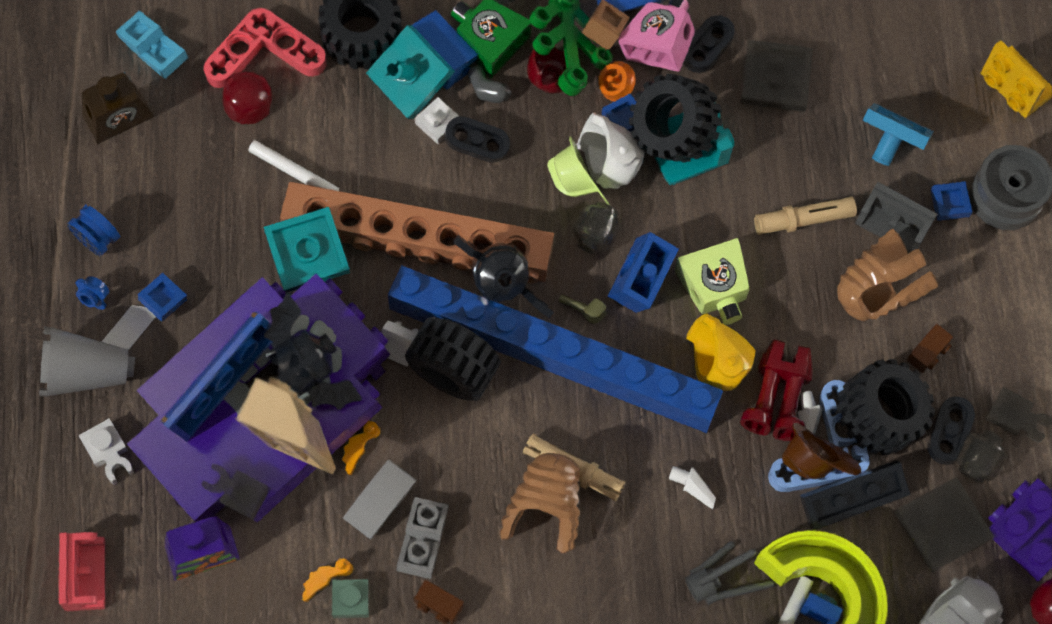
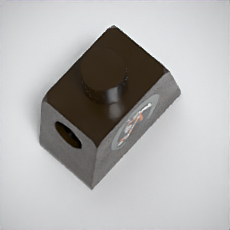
M121 72L113 77H102L96 85L82 92V115L97 144L154 118L140 89L125 72Z

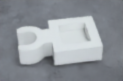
M110 418L78 435L95 466L98 468L106 463L105 474L113 485L118 483L114 476V471L117 468L124 467L130 476L134 474L131 463L126 458L120 457L128 449Z

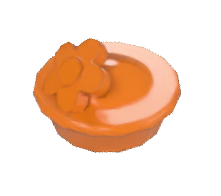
M613 62L601 71L598 84L601 93L606 99L616 101L632 93L636 77L634 70L629 64Z

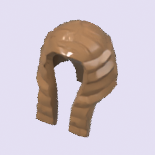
M891 229L886 235L879 238L878 244L871 245L870 249L864 250L861 258L855 259L854 265L847 267L846 274L840 276L837 295L844 310L851 317L865 322L869 319L876 320L879 316H887L889 311H896L899 306L906 307L910 302L916 301L921 296H925L931 290L936 289L938 281L936 276L929 271L898 294L895 292L891 282L904 279L924 267L926 260L920 249H915L908 253L900 235L894 229Z
M545 453L537 456L532 463L528 464L527 471L522 477L524 482L517 486V492L511 497V503L506 508V515L501 519L500 538L506 540L513 537L517 522L526 509H539L558 517L560 520L557 550L561 553H566L575 549V540L578 537V526L580 523L578 519L580 510L577 507L579 502L577 492L580 488L577 482L580 478L579 472L581 469L577 463L562 454Z

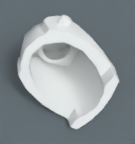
M594 112L586 121L577 143L578 149L585 152L591 178L604 189L608 187L618 189L621 185L630 183L639 171L645 154V150H642L637 145L639 140L633 139L629 130Z

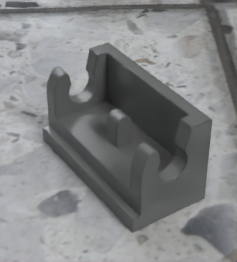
M877 182L855 224L880 238L891 229H894L906 245L907 252L910 253L919 248L937 213Z

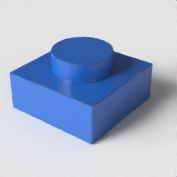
M630 93L603 107L602 115L611 122L632 132L635 128L629 125V118L633 117L634 112L630 111L631 104L636 105V101Z
M966 181L932 186L930 191L935 213H937V221L970 217L972 207Z
M161 273L138 293V300L163 322L187 301V294L164 273Z
M810 593L800 613L821 624H836L843 609L836 606L837 602L828 595Z

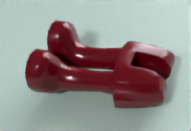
M773 339L764 352L758 366V372L763 376L758 401L755 407L744 410L740 424L754 434L768 435L772 425V413L779 382L786 383L780 411L773 430V437L777 440L791 441L795 435L792 427L793 423L801 424L806 428L804 421L797 418V410L802 387L809 384L812 380L811 349L798 345L793 363L783 361L785 342Z

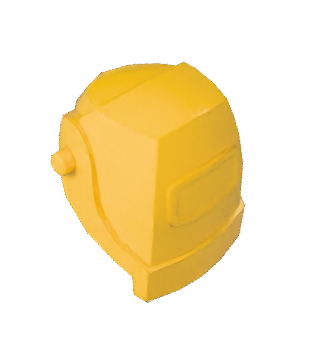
M707 313L695 320L687 333L686 339L694 343V362L698 381L723 391L735 389L750 372L756 350L743 336Z

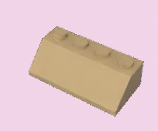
M256 378L237 420L269 447L333 474L336 467L320 423L311 414L313 409L304 405L305 401L298 398V394L291 391L289 385L274 378H270L268 383Z

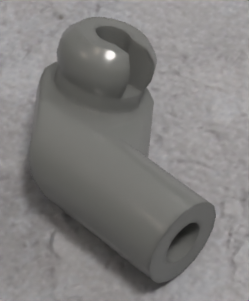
M475 66L468 70L467 74L480 100L501 103L510 99V86L488 80L482 66Z

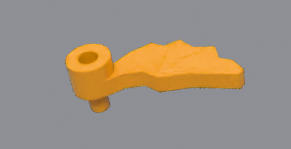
M373 421L367 422L363 426L364 433L349 438V444L343 447L345 454L342 461L346 463L345 469L348 475L353 474L358 460L365 453V444L368 440L377 438L380 435V427Z
M342 558L336 562L335 567L320 566L317 571L310 572L309 579L303 584L305 587L303 601L308 602L318 591L329 586L332 578L341 575L349 576L353 572L351 562Z

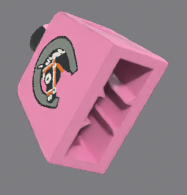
M670 0L668 5L647 3L617 39L626 60L679 72L695 33L687 11L689 8L688 1Z

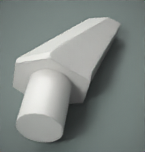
M806 391L800 394L799 399L803 410L799 411L798 415L799 419L804 421L806 428L815 434L823 408L821 405L815 404L812 391Z
M673 466L669 479L684 484V491H687L713 510L716 497L695 468L691 467L689 472Z

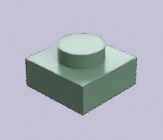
M368 579L332 580L333 618H369Z

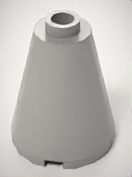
M44 327V334H49L51 337L50 341H43L40 383H47V389L40 388L39 396L48 397L126 384L127 377L134 376L135 357L128 356V349L53 327Z

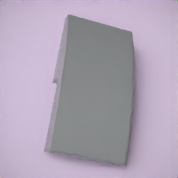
M390 459L387 460L344 515L343 519L371 540L391 513L399 506L417 480Z
M414 497L406 525L405 538L397 563L398 572L428 579L432 578L449 505Z

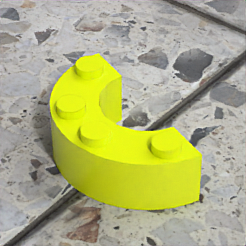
M822 531L791 533L780 537L766 546L754 562L757 567L781 587L791 579L801 576L818 577L831 584L840 595L844 608L842 624H885L887 595L881 575L871 559L859 547L845 538Z

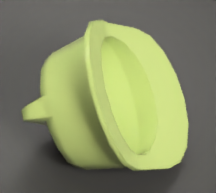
M570 136L569 141L571 145L559 152L548 162V169L554 184L559 191L572 197L599 192L609 206V202L588 173L580 151Z

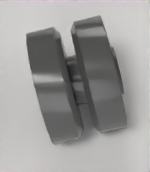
M1006 145L995 149L985 158L970 188L971 205L979 218L989 226L997 229L1018 230L1028 226L1039 215L1043 206L1050 198L1052 192V170L1045 158L1035 150L1025 146Z

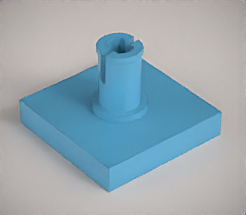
M876 103L868 108L862 120L884 131L872 159L886 166H890L902 140L924 150L934 132Z

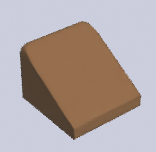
M602 0L582 33L608 50L620 37L630 17L607 1Z

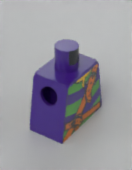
M216 516L166 532L165 549L175 581L240 560L230 526Z

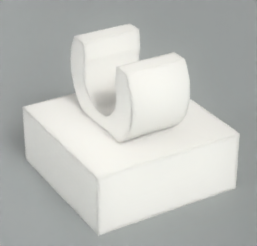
M437 97L415 117V124L439 144L445 139V130L449 121L459 115Z
M387 321L381 333L389 341L384 345L391 354L388 358L408 366L405 353L416 337L418 329L414 328L411 331L402 327V322L400 321L395 323Z

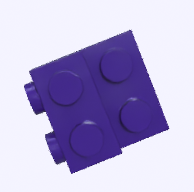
M1039 478L1032 484L1025 480L1012 493L1016 501L1009 508L1004 504L1000 505L988 518L993 524L985 531L1037 582L1052 568V490Z

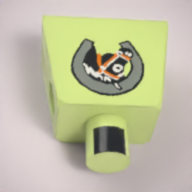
M738 238L677 258L675 266L676 275L700 313L705 314L718 310L724 325L735 323L743 317L737 303L746 300L749 292V283Z

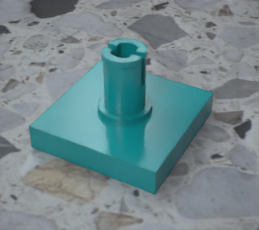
M407 25L366 74L407 119H414L453 75L455 70L413 26Z
M329 207L263 227L283 290L286 293L298 290L316 273L323 281L350 273Z

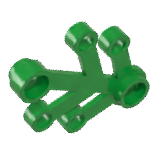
M549 0V5L546 7L538 6L529 17L530 22L534 27L544 29L553 17L558 16L560 17L561 24L549 33H539L532 45L538 54L548 55L554 46L563 39L566 69L558 78V85L567 95L577 96L587 86L588 79L586 71L580 67L578 47L598 69H604L609 65L613 56L609 50L603 47L597 48L575 26L574 20L584 29L590 19L580 9L579 0Z

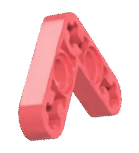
M257 8L245 16L204 64L207 82L213 87L224 88L227 80L234 74L242 72L263 47L306 76L314 77L324 72L327 60L325 51L319 44L265 8ZM266 21L268 30L262 26L256 29L255 22L263 23ZM283 36H290L295 40L294 45L287 49L279 47L277 42ZM236 42H245L249 45L248 51L243 54H235L231 51V48ZM304 55L309 58H313L316 55L318 62L311 61L309 64H306ZM223 67L225 68L226 73L224 75L221 73L216 74V76L214 75V68L219 70Z

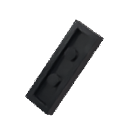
M895 460L862 472L859 475H854L800 495L810 529L817 530L909 496L910 491L901 462Z

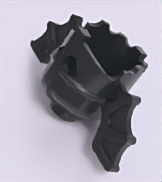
M459 234L454 239L453 243L469 256L474 257L472 260L474 283L483 297L487 300L506 301L514 299L521 293L548 318L554 314L548 307V304L536 297L531 289L525 287L529 280L528 261L515 244L495 243L479 250L473 243L467 242ZM511 275V280L508 283L507 278ZM499 279L503 280L504 284H500Z
M286 293L282 302L270 309L272 324L264 333V337L275 344V348L267 352L265 356L270 358L274 365H278L277 371L280 375L277 377L283 383L288 381L291 390L298 394L297 397L308 392L312 398L313 407L320 404H330L341 410L349 402L361 401L360 394L350 380L336 383L323 381L333 373L332 354L338 351L326 333L319 337L307 330H300L291 336L292 326L300 316L301 309L292 296Z

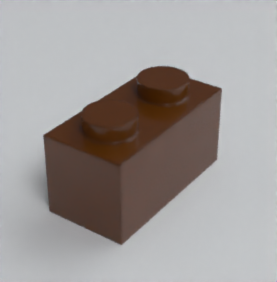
M936 323L910 353L907 361L921 373H924L927 369L932 370L939 362L937 357L941 353L945 355L952 347L950 342L953 336Z
M426 579L414 597V603L417 604L416 608L425 614L431 612L436 615L435 619L442 624H454L464 607V601Z

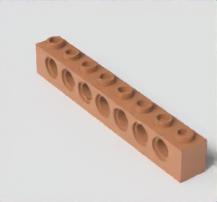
M289 182L280 215V222L329 207L341 243L351 244L354 248L362 251L382 250L388 255L402 258L405 255L418 257L420 261L428 264H437L438 262L449 263L456 269L466 271L471 270L474 257L469 256L456 245H444L442 243L443 239L448 237L456 238L459 234L467 242L473 243L475 247L479 244L490 246L495 243H505L508 245L513 243L524 253V257L528 261L529 280L527 283L546 282L553 249L554 233ZM349 218L359 220L354 226H345L343 224ZM384 224L392 227L386 233H380L375 230L378 226ZM414 231H421L425 234L421 239H412L408 235Z

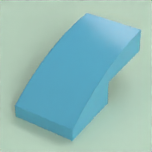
M140 11L116 31L118 37L164 79L189 58L183 48L164 35L158 24Z

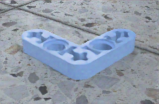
M833 380L823 387L819 396V403L823 408L822 415L829 442L838 447H845L843 450L848 453L847 446L854 443L857 444V440L854 437L852 439L842 438L836 434L835 425L840 422L843 416L840 413L833 417L831 416V414L836 413L837 406L835 400L828 399L832 390H836L837 395H839V392L843 390L845 382ZM854 445L851 449L852 457L855 460H860L861 473L865 472L869 466L867 447L862 449ZM782 458L772 464L768 473V480L775 490L790 492L829 485L854 475L835 469L826 476L816 480L807 478L801 480V476L794 474L790 477L789 482H785L783 477L777 478L776 476L779 474L781 467H785L788 473L794 471L786 466Z

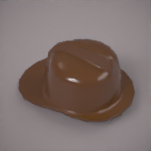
M792 424L795 435L782 454V461L796 474L814 480L826 476L835 469L850 475L861 474V467L858 462L842 448L813 434L801 424Z

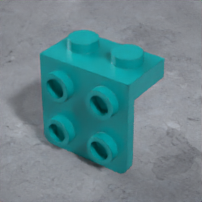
M684 112L668 118V129L671 135L681 126ZM717 126L716 132L720 134L717 140H711L710 143L713 147L709 151L702 150L703 156L698 159L691 158V162H675L654 157L666 182L670 185H675L728 164L732 149L735 146L730 130L728 128L724 129L723 126Z

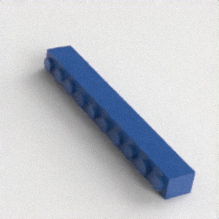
M402 265L388 293L390 310L423 323L430 317L453 321L480 336L497 352L705 433L708 432L723 390L495 301L487 300L482 296Z

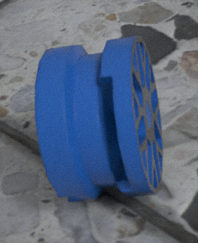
M85 205L79 211L80 216L77 219L72 218L66 225L70 232L86 248L101 257L108 250L106 246L109 243L114 244L121 236L101 213L93 207Z

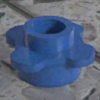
M88 276L85 280L78 279L75 282L78 287L76 296L82 304L90 308L96 307L99 310L106 308L107 305L104 300L109 294V289L104 282L93 276Z

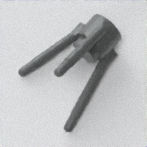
M732 541L720 548L701 565L690 570V575L684 577L695 601L699 603L705 600L707 605L721 599L774 587L775 581L759 582L717 592L716 589L721 587L719 576L756 555V550L751 549L715 570L710 568L735 546V543Z

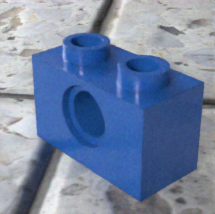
M651 232L637 237L608 297L635 313L651 308L679 248Z

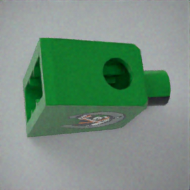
M483 0L475 9L460 1L453 8L450 15L460 23L457 33L478 54L477 60L474 62L478 66H482L486 75L491 79L531 37L532 24L528 18L493 0Z

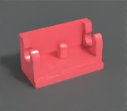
M95 532L59 533V605L65 611L105 609V538L97 537Z

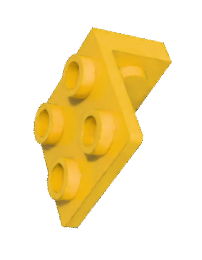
M1001 40L994 45L981 74L991 88L997 89L1006 98L1010 108L1019 112L1026 119L1052 98V86L1012 45L1008 48Z

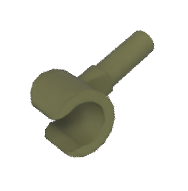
M563 294L559 298L560 303L578 310L592 324L600 322L607 315L605 311L606 305L597 298H594L588 306Z

